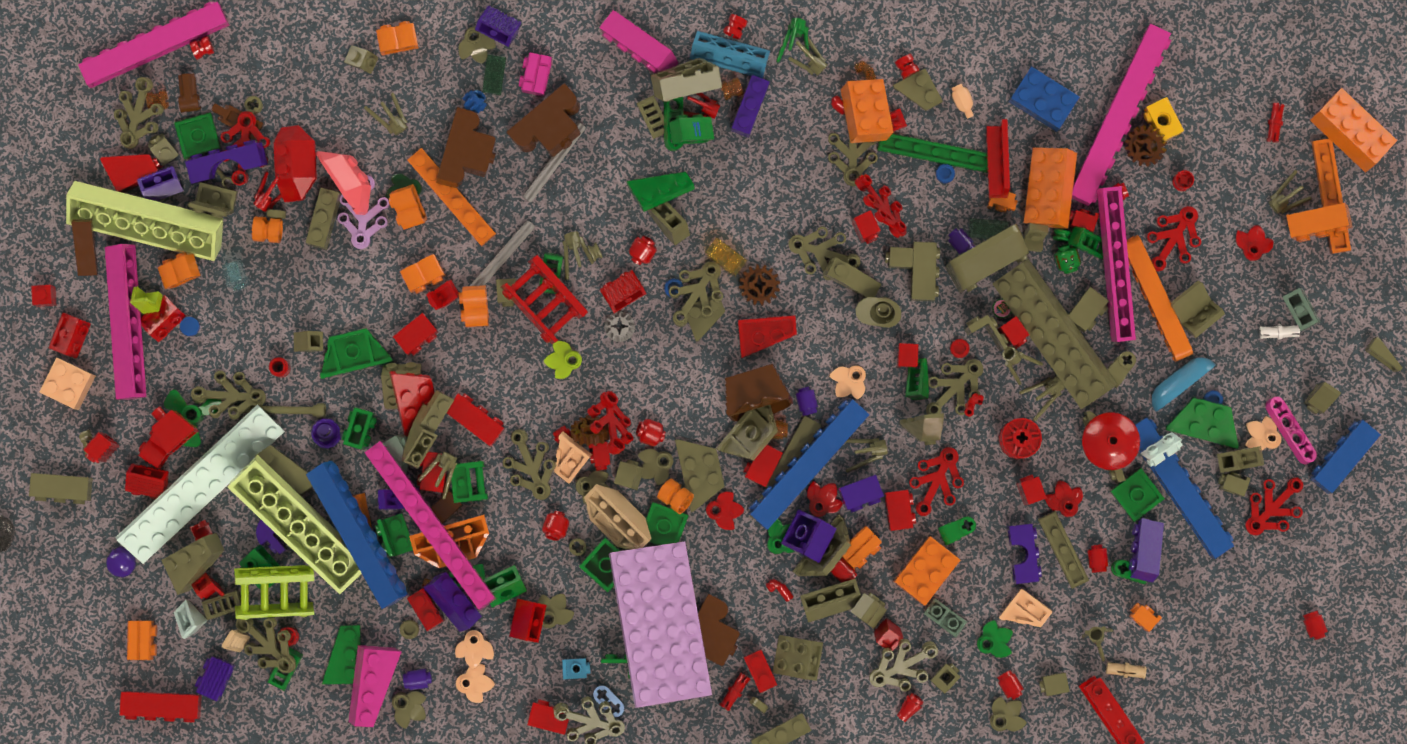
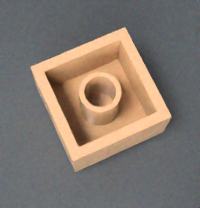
M56 358L40 393L79 410L96 376L71 363Z

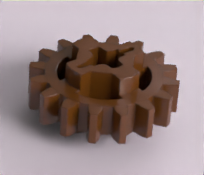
M1142 125L1141 128L1137 126L1134 128V132L1131 131L1128 134L1130 138H1127L1125 142L1129 145L1125 147V150H1130L1127 156L1134 157L1133 163L1138 160L1139 166L1145 163L1149 167L1151 163L1155 165L1158 163V160L1164 157L1162 153H1165L1167 149L1163 148V146L1167 142L1162 141L1165 135L1158 134L1159 128L1154 131L1153 125L1149 126L1148 129L1146 125Z
M756 264L755 270L749 267V273L743 272L745 279L740 278V282L744 284L739 286V289L744 290L741 294L742 297L747 295L746 302L753 300L754 306L757 302H760V305L763 306L764 301L770 304L771 297L773 299L777 298L774 292H780V289L776 287L780 285V281L775 280L778 274L772 275V268L767 271L766 265L760 269L759 265ZM762 273L769 276L771 280H766L762 277ZM755 274V279L747 283L748 279ZM758 277L761 283L765 284L762 287L761 294L759 288L754 286L757 284ZM768 288H772L770 294L765 297L764 292ZM753 290L757 293V297L752 296L749 291Z
M586 415L584 418L579 417V421H573L574 425H571V438H574V442L579 441V445L586 444L589 446L593 444L597 446L599 443L604 444V440H610L608 423L603 426V429L598 434L590 430V424L604 416L592 418Z

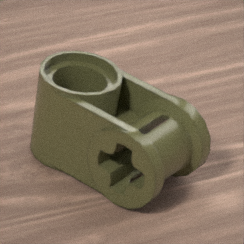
M1131 352L1121 353L1107 369L1117 383L1116 388L1123 382L1136 363V357ZM1129 356L1130 364L1124 365L1122 357Z

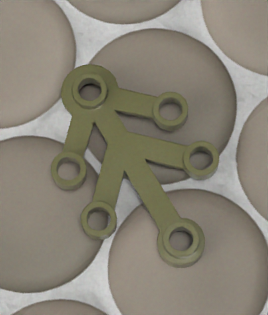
M139 77L135 82V87L139 91L135 108L131 103V92L121 91L119 94V99L123 102L126 110H115L114 118L118 120L123 132L120 136V142L128 149L135 148L138 145L139 138L148 133H156L158 131V124L156 122H147L145 127L137 130L138 124L153 115H161L164 111L161 104H152L149 109L142 112L147 92L153 88V82L148 77ZM127 114L131 121L129 126L125 120L127 118Z
M832 133L829 135L828 142L831 145H835L849 159V167L839 159L840 156L836 152L829 154L828 161L831 164H835L844 173L843 179L847 185L856 186L855 180H851L849 175L855 174L856 178H858L871 164L877 162V154L870 152L867 154L866 160L857 167V159L871 145H875L876 142H863L857 148V143H850L849 138L848 148L840 140L838 134ZM836 136L837 142H831L830 138ZM831 155H836V156H837V160H836V161H832V160L830 159V156H831ZM874 155L875 161H869L868 157Z
M820 226L817 231L805 237L794 235L789 240L790 250L800 255L807 274H814L816 265L810 261L806 251L814 253L823 273L828 265L825 257H836L851 265L849 260L855 259L857 263L851 266L856 269L860 266L861 260L857 254L851 253L847 256L828 250V248L836 244H843L846 241V235L843 232H838L834 237L817 246L809 243L817 238H825L828 235V229L824 226ZM824 229L826 234L822 236L818 231ZM843 235L844 240L838 241L837 236ZM796 241L802 243L800 248L795 247ZM812 265L814 270L809 272L807 266Z
M707 262L700 270L691 272L683 270L680 272L679 278L681 282L687 283L690 279L703 277L699 283L684 287H670L669 295L672 298L692 293L683 308L676 311L673 315V322L676 326L684 327L688 323V313L699 297L702 305V316L704 318L712 316L713 310L709 306L706 286L709 282L713 291L712 300L716 303L723 300V293L719 289L717 280L721 275V268L716 262ZM714 268L715 272L709 273L708 269ZM683 274H688L689 277L687 279H683L681 276ZM676 289L678 294L673 295L671 291ZM716 293L721 295L719 299L714 298ZM705 309H709L711 311L708 315L704 314L703 312ZM683 315L684 319L678 320L677 316Z
M976 359L969 360L965 365L945 363L941 366V372L944 375H949L951 372L964 373L959 379L931 377L928 380L929 387L932 389L937 387L950 388L937 402L927 405V415L940 414L942 406L956 392L957 406L955 407V412L958 415L965 414L964 412L959 413L958 407L963 406L965 409L964 384L969 379L971 392H969L968 397H971L972 392L980 395L978 391V377L983 373V365ZM946 365L950 367V372L948 373L943 370V367ZM972 365L977 367L976 372L971 371L970 367ZM935 379L937 385L931 386L930 380ZM932 406L937 407V413L931 412Z
M217 371L214 374V378L227 392L209 391L200 386L193 388L191 391L192 400L198 404L205 402L206 399L225 400L218 406H210L209 414L212 418H218L223 411L229 408L228 415L231 419L235 420L251 406L255 407L257 404L262 406L266 401L264 391L253 389L246 381L245 375L242 372H236L233 379L235 384L241 385L246 393H239L227 380L224 371ZM219 375L224 376L222 379H217ZM238 376L243 377L241 380H236ZM237 401H244L238 407L232 406ZM213 410H218L217 413H212ZM237 411V414L232 415L231 412Z
M522 429L515 430L511 435V440L514 444L518 445L526 465L515 461L513 457H506L503 460V466L507 469L514 468L530 475L533 482L525 480L521 475L516 474L510 478V483L513 486L520 485L532 490L533 496L536 499H547L551 494V487L548 483L557 464L553 459L546 460L543 464L545 471L542 479L538 472L544 455L549 450V445L546 442H539L536 445L537 453L533 461L526 445L528 440L527 432ZM517 434L521 436L520 441L516 440ZM541 444L545 446L544 451L540 449ZM508 459L512 462L511 466L506 464ZM548 462L553 464L551 469L547 466ZM515 477L519 478L518 484L514 482ZM539 487L543 488L542 494L538 491Z
M269 617L263 622L267 638L253 625L252 618L248 620L238 619L236 621L238 631L241 633L249 632L263 645L247 644L244 647V652L247 655L272 654L276 658L261 657L258 660L260 668L278 667L283 673H291L295 670L296 661L289 654L288 647L291 635L287 630L278 633L277 639L281 646L280 652L276 645L274 628L277 626V621L274 617Z
M908 639L900 640L894 664L886 669L888 662L894 658V653L891 648L883 649L879 667L870 673V683L875 687H883L889 684L900 687L902 691L907 692L911 689L910 681L906 678L897 679L891 677L892 675L897 673L917 678L920 683L926 682L928 674L925 670H916L908 667L925 658L932 659L938 654L936 644L928 641L923 644L921 652L904 660L906 652L911 649V644ZM907 643L908 646L903 648L902 645ZM929 650H934L933 653L928 654ZM887 652H890V656H884ZM921 674H925V677L919 678ZM877 677H883L880 681L876 680ZM908 683V686L902 687V684Z
M589 696L581 700L582 707L587 710L589 716L569 711L568 705L565 703H558L553 708L555 718L560 721L570 719L585 723L567 730L566 735L569 741H576L580 734L597 727L603 729L595 733H587L584 736L585 744H596V740L607 735L619 736L625 730L624 722L614 717L611 705L607 701L601 702L599 705L600 713L606 716L607 721L599 718L594 708L593 699Z

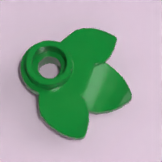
M778 518L768 529L770 538L767 541V548L773 554H780L782 552L793 553L795 551L781 544L791 524L783 526ZM776 541L780 543L778 548L775 547Z
M995 620L990 621L983 627L982 636L977 640V648L982 653H991L997 658L1007 657L1012 654L1011 649L1006 644L1011 639L1013 631L1007 628H998ZM985 640L990 642V646L987 648L983 646Z

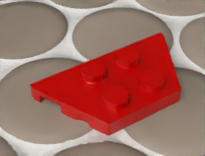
M391 371L389 374L403 433L408 437L423 403L428 405L435 393L432 379L429 375L398 374L395 371Z

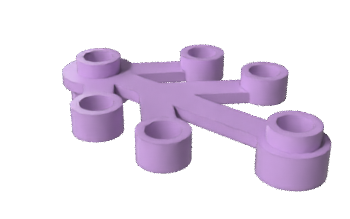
M367 175L372 190L375 187V181L371 176ZM341 195L340 203L346 206L359 221L358 230L350 222V217L346 213H340L338 221L352 234L351 242L353 246L357 249H365L370 244V237L388 224L385 217L379 216L376 219V223L366 230L367 222L382 210L387 209L390 206L389 200L382 197L378 200V204L370 209L366 215H357L348 202L343 203L342 199L344 196ZM383 200L387 201V205L385 207H382L380 205L381 201ZM343 215L347 216V220L345 222H341L340 220L341 216ZM380 219L385 220V224L382 226L378 224ZM359 236L364 237V241L362 243H359L357 241Z

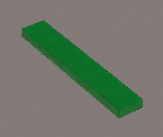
M892 134L886 141H879L877 151L988 173L987 153L897 134Z

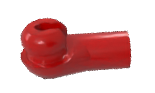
M834 96L831 99L833 109L844 115L843 100L839 96Z
M978 393L972 394L965 404L964 413L966 416L970 417L974 414L975 404L982 405L983 395Z
M771 579L766 584L770 592H774L777 589L786 602L794 597L785 584L775 579Z

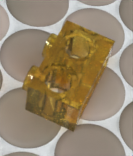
M717 237L705 252L708 258L716 262L735 278L747 263L744 257Z

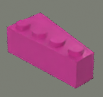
M614 10L599 27L603 33V38L610 43L614 41L624 53L627 51L635 61L643 63L652 73H658L675 67L679 63L669 48Z
M358 645L349 723L359 727H374L402 651L392 647Z

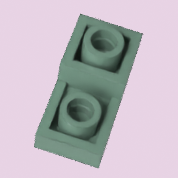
M934 599L924 612V615L955 638H957L968 623L937 599Z

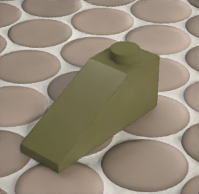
M668 202L647 210L663 234L674 245L690 236L687 222Z
M836 257L830 258L823 273V276L865 298L875 297L881 286L876 280Z

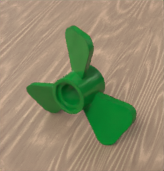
M171 390L164 400L166 409L181 413L197 429V424L202 422L204 416L210 415V406H218L222 403L221 399H208L200 407L187 405L177 390ZM192 410L197 412V417L194 420H190L188 416ZM218 410L212 411L213 414L218 412ZM199 431L182 446H200L201 438Z

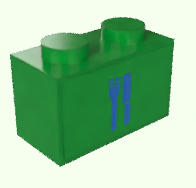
M703 114L693 115L692 118H688L687 115L676 116V120L669 122L672 145L701 144L714 140L711 117H703Z

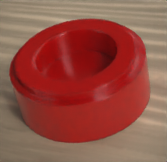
M963 339L953 341L950 346V352L956 358H964L970 350L969 344Z

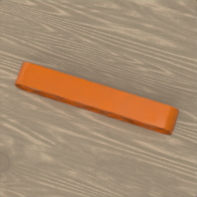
M1138 235L1126 239L1128 261L1133 269L1132 273L1136 282H1139L1141 286L1140 290L1144 299L1149 303L1148 307L1152 316L1157 320L1156 325L1161 335L1163 334L1166 339L1164 342L1169 352H1172L1174 356L1172 359L1174 362H1177L1192 355V347L1177 315L1171 307V302L1142 240Z

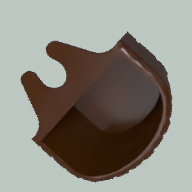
M773 364L725 378L726 414L734 422H738L747 411L766 405H771L772 412L775 414L793 404V399Z

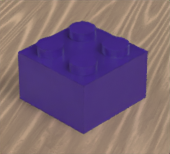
M876 475L838 489L845 510L850 509L851 513L863 509L862 505L868 503L869 506L881 502L880 498L884 497Z
M798 509L781 544L819 563L837 528Z

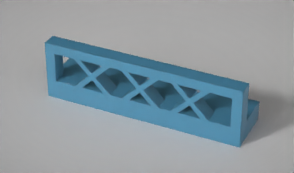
M697 31L689 59L702 58L721 68L750 76L754 75L763 79L770 50ZM699 38H700V39H703V40H707L708 42H707V43L701 42V41H699ZM722 44V45H725L726 47H725V48L719 47V45ZM738 49L744 50V52L741 53V52H738L737 50H738ZM758 54V55H762V56H765V57H764V59H763V58H760V57H756L755 55Z

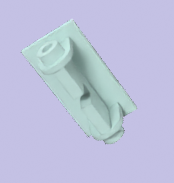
M1171 432L1155 444L1147 447L1141 455L1148 459L1147 464L1150 467L1157 466L1166 459L1163 453L1166 452L1167 456L1170 457L1180 450L1182 446L1180 441L1182 439Z

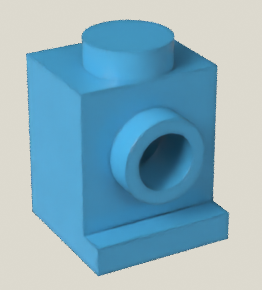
M586 658L562 660L563 679L587 678V674H591L590 662H586ZM574 665H578L580 667L579 672L576 673L573 671Z

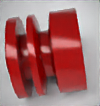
M1026 418L1014 419L1006 423L1000 430L998 436L999 447L1009 458L1016 460L1028 458L1034 455L1041 446V431L1032 420ZM1021 433L1022 437L1026 438L1022 443L1016 438Z

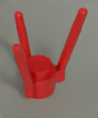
M697 93V95L706 100L705 102L691 96L687 97V99L703 106L701 111L705 113L703 117L715 119L720 107L716 103L717 101L710 99L703 93ZM683 111V115H687L690 117L699 114Z
M268 172L264 174L258 192L254 196L255 201L253 203L265 212L268 208L272 209L282 198L281 193L273 201H271L272 197L270 196L271 191L279 180V176L275 177L266 193L262 192L269 174Z

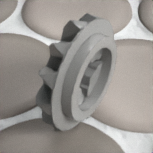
M619 311L612 313L606 319L604 328L606 335L611 340L624 342L632 337L635 331V323L628 313ZM619 318H621L622 325L628 326L622 328L620 335L617 328L611 327L618 324Z

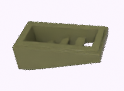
M654 95L638 102L637 107L652 138L655 139L664 135V128L653 131L654 128L662 124L664 126V116ZM653 103L654 105L646 110L643 109V107ZM655 110L657 111L656 114L647 118V114ZM660 118V121L652 125L650 124V121Z
M1378 336L1374 337L1365 348L1367 353L1394 373L1401 371L1403 368Z
M239 590L227 593L223 597L218 596L201 602L206 619L211 620L235 612V607L232 608L229 597H233L235 606H241ZM223 599H226L228 610H225ZM216 601H219V605L222 612L218 613V609L215 603ZM210 603L212 604L215 613L213 615H211L208 607V604Z

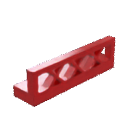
M1002 119L1000 126L986 127L988 198H1008L1010 191L1008 119Z

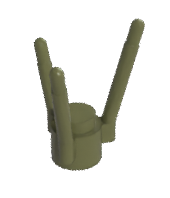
M809 37L808 43L816 54L815 57L799 41H796L798 47L811 59L808 63L810 67L792 57H789L788 60L805 69L811 75L815 73L818 76L828 66L825 62L826 59L821 56Z
M391 93L399 117H394L384 102L380 103L391 119L388 122L390 125L370 108L364 107L390 134L394 133L397 136L408 128L406 125L408 121L405 119L394 93Z
M1294 170L1276 193L1270 196L1269 205L1277 214L1280 212L1283 214L1287 210L1312 199L1309 196L1287 206L1289 204L1288 200L1304 188L1303 186L1298 187L1286 197L1283 194L1279 196L1297 174V170Z
M578 231L565 234V241L562 242L564 247L565 280H569L568 247L569 250L574 251L578 267L582 266L578 253L580 244L590 263L594 264L584 239L579 236Z
M1007 346V349L1002 353L1003 359L1006 360L1005 366L1009 368L1018 385L1022 383L1012 365L1018 364L1022 358L1040 366L1043 365L1042 362L1019 352L1011 346Z
M1057 376L1053 379L1049 377L1045 381L1019 392L1022 395L1046 385L1045 391L1036 397V401H1039L1047 394L1052 396L1033 418V421H1037L1055 399L1062 395L1061 391L1065 389V386Z
M879 438L848 439L847 443H872L869 445V448L855 450V454L871 452V455L875 456L846 469V472L858 469L875 460L883 459L882 455L888 454L885 440H879Z
M445 451L442 455L438 453L436 459L422 473L418 481H422L436 464L440 462L438 466L443 469L435 483V487L439 486L446 470L449 471L442 499H445L457 465V458Z
M1105 626L1102 628L1092 627L1090 630L1085 631L1082 638L1089 636L1090 641L1097 645L1100 658L1104 662L1105 656L1101 643L1105 638L1104 633L1113 632V629L1106 628Z

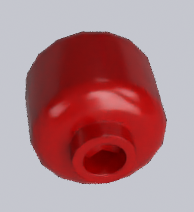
M644 235L635 238L629 249V254L632 256L631 260L638 265L650 263L657 251L655 241Z
M645 419L643 422H640L636 430L638 440L650 446H656L659 442H663L666 434L663 431V425L651 419Z
M554 511V513L546 515L542 531L546 538L559 541L566 536L570 522L563 512Z

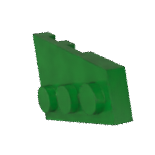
M686 172L626 181L629 190L643 212L695 189L694 183Z
M361 625L340 626L322 684H353L358 645H361Z

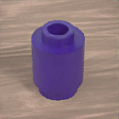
M955 228L948 235L950 238L948 242L959 254H963L975 247L974 241L962 228L960 230Z
M809 387L798 389L799 393L795 394L799 412H802V416L817 413L818 404L814 389L810 390Z
M427 669L407 671V673L403 674L404 688L410 690L429 688V684L432 683L431 672H427Z

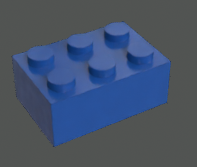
M1031 66L1009 100V103L1057 132L1080 97Z

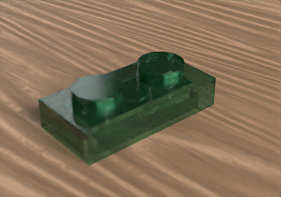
M487 55L482 93L501 96L506 57Z

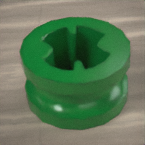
M1054 229L1055 236L1052 239L1068 242V236L1071 235V232Z

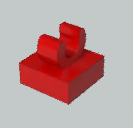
M900 108L890 112L893 132L907 127Z

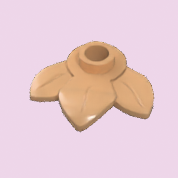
M841 366L830 374V378L838 382L835 390L836 397H846L850 394L857 400L862 397L865 392L863 381L866 377L862 367L852 366L847 368ZM853 372H858L860 377L854 379L852 376Z
M1265 416L1262 423L1251 421L1246 424L1247 430L1252 436L1246 442V447L1261 446V449L1264 450L1265 448L1275 449L1281 444V435L1277 432V426L1271 418ZM1273 436L1275 441H1269L1268 437Z
M472 630L465 635L463 641L457 644L455 656L456 658L465 657L468 666L475 669L480 664L482 658L493 659L494 651L491 643L484 640L481 632ZM472 636L477 637V643H471L470 639Z
M479 664L475 669L469 667L466 674L460 675L456 680L458 691L465 693L468 700L474 703L483 702L482 693L491 690L495 685L491 678L484 675L485 665ZM463 680L469 682L468 687L462 685Z

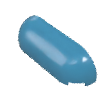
M1203 357L1194 358L1184 364L1154 389L1152 394V407L1154 411L1160 410L1209 372L1216 364L1210 359Z

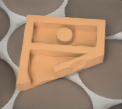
M562 432L559 435V448L556 454L557 466L554 472L570 484L592 454L577 442H574L566 433Z
M1021 588L999 618L1001 620L1041 627L1052 614V610Z

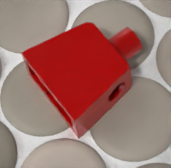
M158 407L151 413L158 421L151 428L167 454L172 455L199 431L175 410H170L166 414L161 407Z

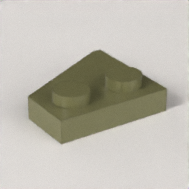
M926 69L893 85L896 91L902 93L925 111L943 103Z
M719 294L714 295V298L719 299ZM712 296L708 298L709 306L713 310L710 318L702 316L701 301L696 302L688 313V323L696 342L725 313L722 301L716 303L712 300ZM705 309L703 313L708 315L711 311Z

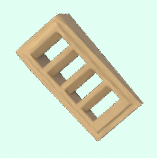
M237 629L231 630L222 643V647L231 651L241 652L249 641L250 636L246 633H241Z

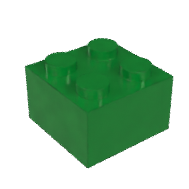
M604 538L579 567L606 592H609L614 587L609 553L619 552L620 550Z

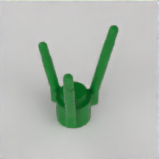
M801 18L791 19V24L788 26V31L776 62H780L789 38L788 50L790 51L792 50L795 37H801L804 34V47L809 51V28L806 27L805 20Z

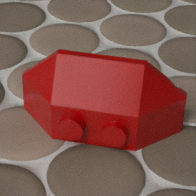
M299 125L281 127L273 142L275 177L279 176L277 186L285 203L303 201L306 197L305 195L317 179L315 140Z

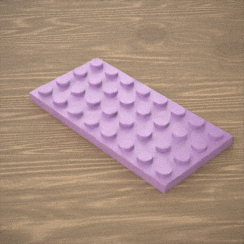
M685 542L609 553L635 708L711 696L712 691Z

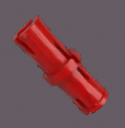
M1272 104L1271 118L1268 120L1269 131L1266 140L1268 142L1279 143L1280 129L1283 126L1284 104Z
M740 672L734 684L729 686V691L719 705L730 711L736 699L742 696L741 692L751 679L747 676L745 677Z

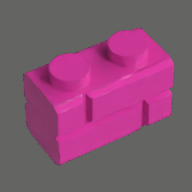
M530 52L529 56L524 58L523 68L526 70L524 76L521 75L519 80V87H522L523 93L545 97L552 57Z

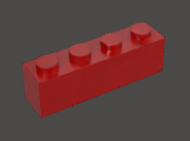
M123 691L120 697L119 715L125 716V719L137 720V716H142L144 720L156 721V717H163L164 721L170 722L176 721V718H183V722H195V719H199L201 716L202 695Z

